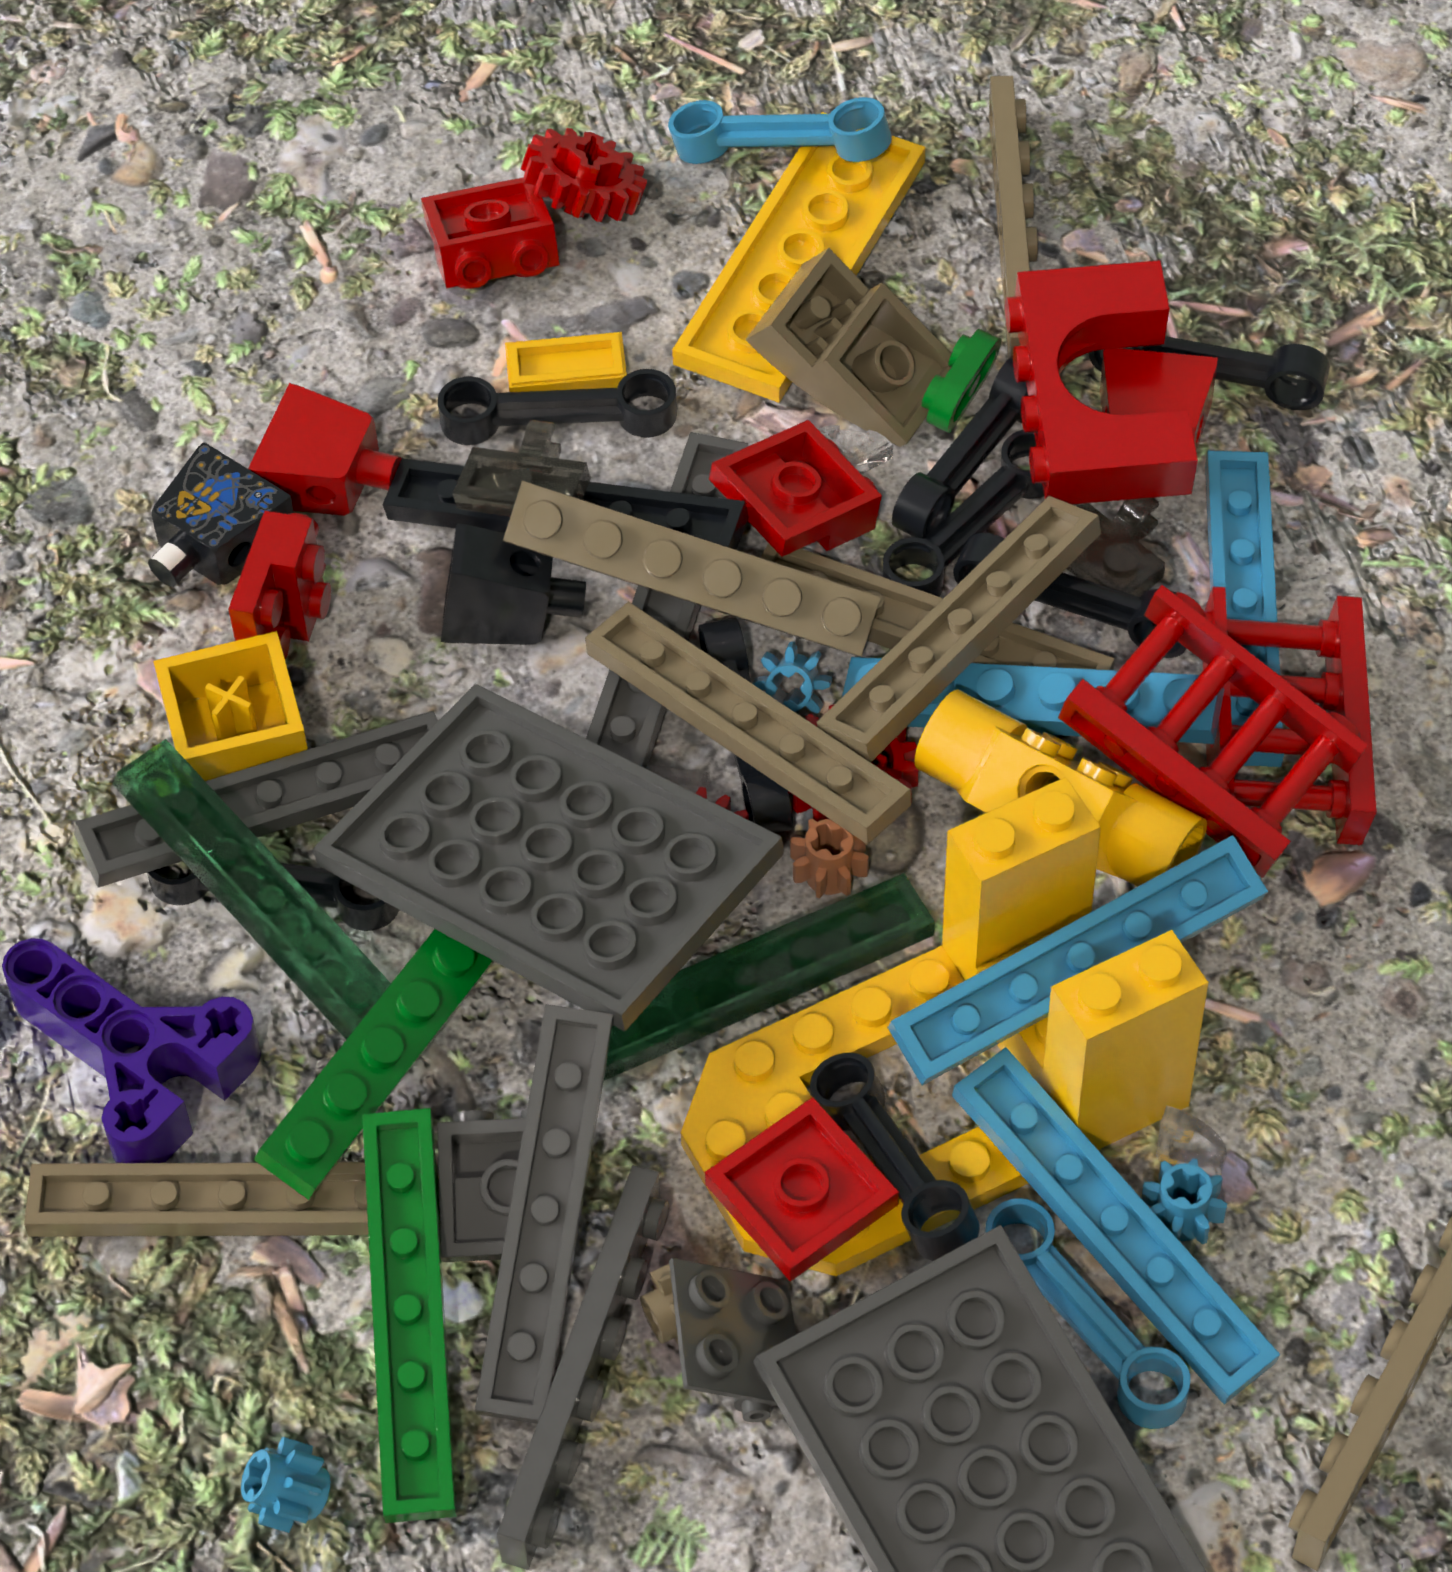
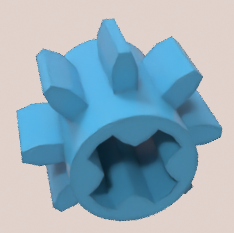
M790 642L786 648L785 656L780 660L769 652L763 655L761 662L771 673L769 676L755 678L752 684L762 691L765 690L768 695L799 714V710L804 706L818 714L823 707V703L814 694V691L829 688L833 680L831 676L818 674L816 665L822 655L819 651L813 653L808 658L797 654L795 642ZM796 672L802 675L805 680L800 689L794 688L787 693L780 687L784 676L789 678Z
M1192 1158L1188 1164H1178L1175 1166H1171L1168 1162L1163 1161L1160 1164L1159 1183L1151 1181L1144 1182L1141 1199L1148 1206H1151L1150 1209L1179 1241H1189L1196 1238L1201 1244H1205L1208 1240L1209 1222L1217 1224L1224 1223L1227 1203L1217 1199L1221 1192L1223 1178L1221 1175L1209 1177L1202 1168L1198 1167L1197 1159Z
M282 1437L277 1450L265 1447L264 1450L256 1451L247 1462L241 1480V1494L243 1499L250 1503L248 1511L259 1514V1525L290 1533L294 1520L306 1524L308 1520L316 1518L323 1510L330 1492V1475L325 1468H322L323 1458L312 1455V1445Z

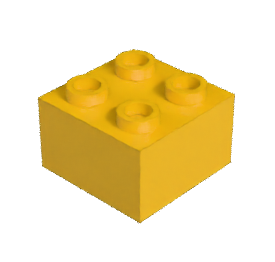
M277 631L153 661L185 788L308 750L302 720Z

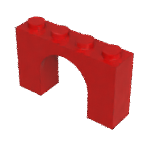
M1161 260L1017 272L1015 296L1005 298V318L1008 333H1018L1020 346L1013 347L1014 375L1017 383L1026 382L1028 396H1022L1021 398L1022 425L1025 433L1034 432L1036 446L1029 449L1030 474L1033 484H1043L1045 499L1051 496L1069 504H1084L1192 494L1198 458L1188 409L1123 415L1104 413L1078 401L1066 389L1060 378V373L1070 362L1092 351L1164 344L1170 308Z

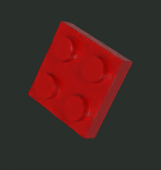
M813 1097L705 1171V1185L790 1282L899 1205V1191Z

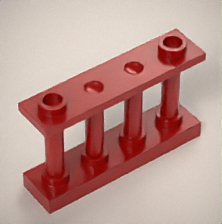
M1161 585L1154 593L1144 614L1157 626L1105 687L1097 686L1094 688L1082 679L1066 698L1058 718L1148 789L1206 819V834L1217 843L1233 835L1256 873L1264 878L1291 842L1281 834L1282 827L1280 824L1331 761L1346 773H1349L1369 744L1360 738L1359 730L1349 719L1336 712L1327 713L1207 620L1204 610L1194 599L1184 593L1176 592L1174 594ZM1178 641L1205 662L1207 667L1158 726H1148L1146 728L1126 713L1127 707L1125 703ZM1229 681L1258 703L1259 706L1209 767L1201 766L1197 768L1178 753L1177 742ZM1279 721H1281L1308 742L1310 747L1261 807H1251L1249 809L1230 794L1228 784Z
M1213 586L1204 611L1205 618L1238 644L1316 650L1317 657H1325L1326 672L1322 673L1321 678L1280 676L1314 703H1319V706L1324 710H1328V713L1336 712L1349 719L1359 730L1360 738L1369 746L1349 773H1346L1331 761L1333 780H1329L1327 786L1312 785L1293 809L1325 811L1327 818H1335L1337 844L1362 845L1377 813L1362 597L1337 596L1328 620L1321 619L1318 625L1227 619L1225 587ZM1203 662L1204 670L1207 667V664L1205 662ZM1229 681L1224 686L1215 744H1206L1207 768L1242 726L1232 725L1231 697L1250 698ZM1274 728L1255 752L1303 755L1310 747V744L1291 729ZM1233 777L1228 785L1230 787V794L1245 806L1261 807L1280 782L1234 779Z

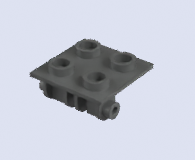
M671 1258L669 1266L683 1388L733 1397L735 1409L742 1412L743 1420L747 1422H761L771 1416L770 1408L777 1404L753 1362L757 1355L796 1335L789 1281Z

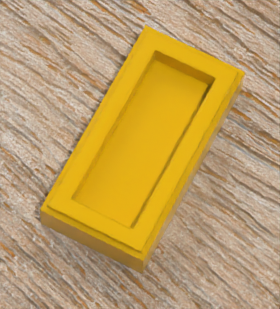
M622 332L505 343L509 392L617 388L621 379L627 375Z

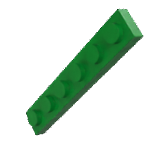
M434 929L261 1146L254 1161L309 1200L363 1131L362 1114L378 1112L494 961Z
M431 1108L362 1114L383 1517L385 1523L457 1517L433 1116Z

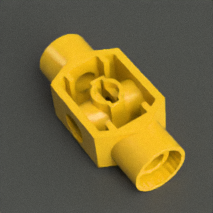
M959 689L950 692L935 709L924 728L916 749L914 759L916 769L952 787L965 802L986 813L1067 777L1101 826L1096 869L1121 878L1136 887L1197 855L1207 829L1206 819L1138 783L1131 784L1134 778L1123 771L1101 761L1097 764L1084 757L1078 762L1073 759L1078 750L1073 745L1049 733L1043 732V734L1029 729L1026 724Z

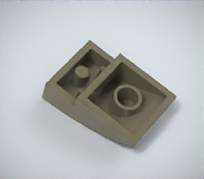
M830 248L802 264L745 339L771 365L818 402L849 422L899 447L909 442L928 414V410L923 408L921 404L930 382L937 374L945 378L951 368L948 366L951 352L883 282L869 290Z

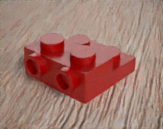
M522 177L421 198L424 219L434 243L437 265L446 289L452 287L464 289L478 288L486 284L488 280L510 275L518 277L536 276L546 268L560 265L554 223L543 198L536 197L533 194L536 185L524 183Z
M809 420L712 462L709 480L727 499L745 501L749 516L747 521L781 557L816 541L826 551H829L874 530L882 498L874 483L869 478L863 476L841 454L837 445L832 440L826 438Z
M264 511L228 608L235 641L277 631L284 659L286 660L290 638L309 642L317 618L325 619L331 601V585L323 580L326 569L324 562L325 550L324 546L317 545L316 539L319 533V525L311 517L300 513L283 514Z

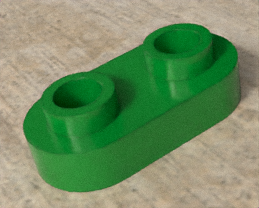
M980 328L971 337L963 334L959 338L949 358L948 366L951 367L945 378L938 374L935 375L924 394L921 406L928 410L927 423L947 433H950L955 428L988 377L998 356L1002 342L1001 338Z

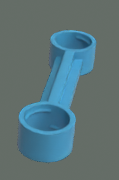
M859 97L845 101L838 105L831 114L724 116L719 104L713 101L699 100L685 104L671 115L668 122V128L679 158L684 162L701 164L715 160L723 155L729 147L835 146L837 154L842 159L851 162H862L882 154L889 147L892 140L883 105L878 100L868 97Z
M1021 1198L1010 1199L997 1205L987 1218L985 1233L999 1225L1005 1227L1010 1224H1025L1041 1234L1044 1239L1042 1245L1035 1251L1019 1254L1046 1300L1119 1380L1117 1400L1122 1413L1132 1423L1148 1429H1160L1175 1423L1186 1409L1191 1378L1185 1362L1171 1350L1162 1347H1145L1053 1246L1054 1223L1052 1217L1043 1206L1032 1200ZM1147 1371L1160 1372L1175 1382L1178 1388V1396L1165 1404H1149L1139 1400L1131 1392L1128 1385L1131 1379L1139 1373Z

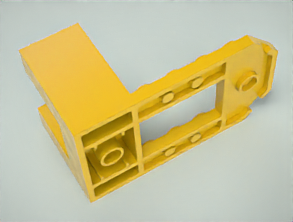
M1067 777L947 831L941 946L709 1053L680 1132L681 1146L704 1185L705 1171L812 1098L806 1087L810 1085L814 1071L822 1062L842 1053H857L869 1058L896 1045L895 1039L887 1028L892 1020L1092 912L1101 826ZM1170 930L1051 986L1048 1017L997 1045L1000 1050L1006 1047L1099 1150L1189 1106L1209 982L1173 930ZM976 1127L919 1155L936 1180L951 1181L960 1185L967 1193L974 1210L1029 1184L980 1127ZM705 1185L742 1250L769 1258ZM899 1199L898 1206L809 1269L838 1276L911 1241L902 1221L903 1203ZM945 1210L934 1214L923 1224L921 1231L930 1232L958 1218L960 1211Z

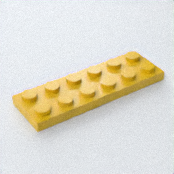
M892 136L889 147L882 154L862 162H851L842 159L837 154L835 146L800 147L673 347V365L780 403L792 381L771 365L745 339L802 264L824 250L830 248L857 276L923 167L926 147Z

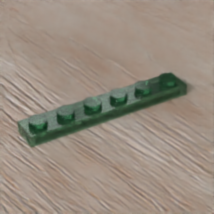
M167 739L117 771L113 781L114 787L347 1040L390 986L389 980Z
M902 873L686 967L671 979L626 1031L613 1026L604 1081L934 936L935 921L905 873Z

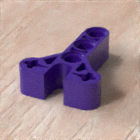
M30 938L20 941L12 946L4 956L2 964L4 977L15 1009L21 1017L106 1078L110 1099L103 1108L102 1122L116 1163H165L192 1136L193 1130L185 1101L162 1085L168 1079L177 1076H188L225 1101L248 1078L260 1062L261 1049L250 1008L239 999L222 996L211 999L202 1006L141 1007L53 943L44 939ZM47 977L41 982H37L34 984L29 983L33 979ZM84 1012H94L92 1015L85 1018H75ZM134 1046H145L138 1052L131 1054L123 1053L128 1048Z

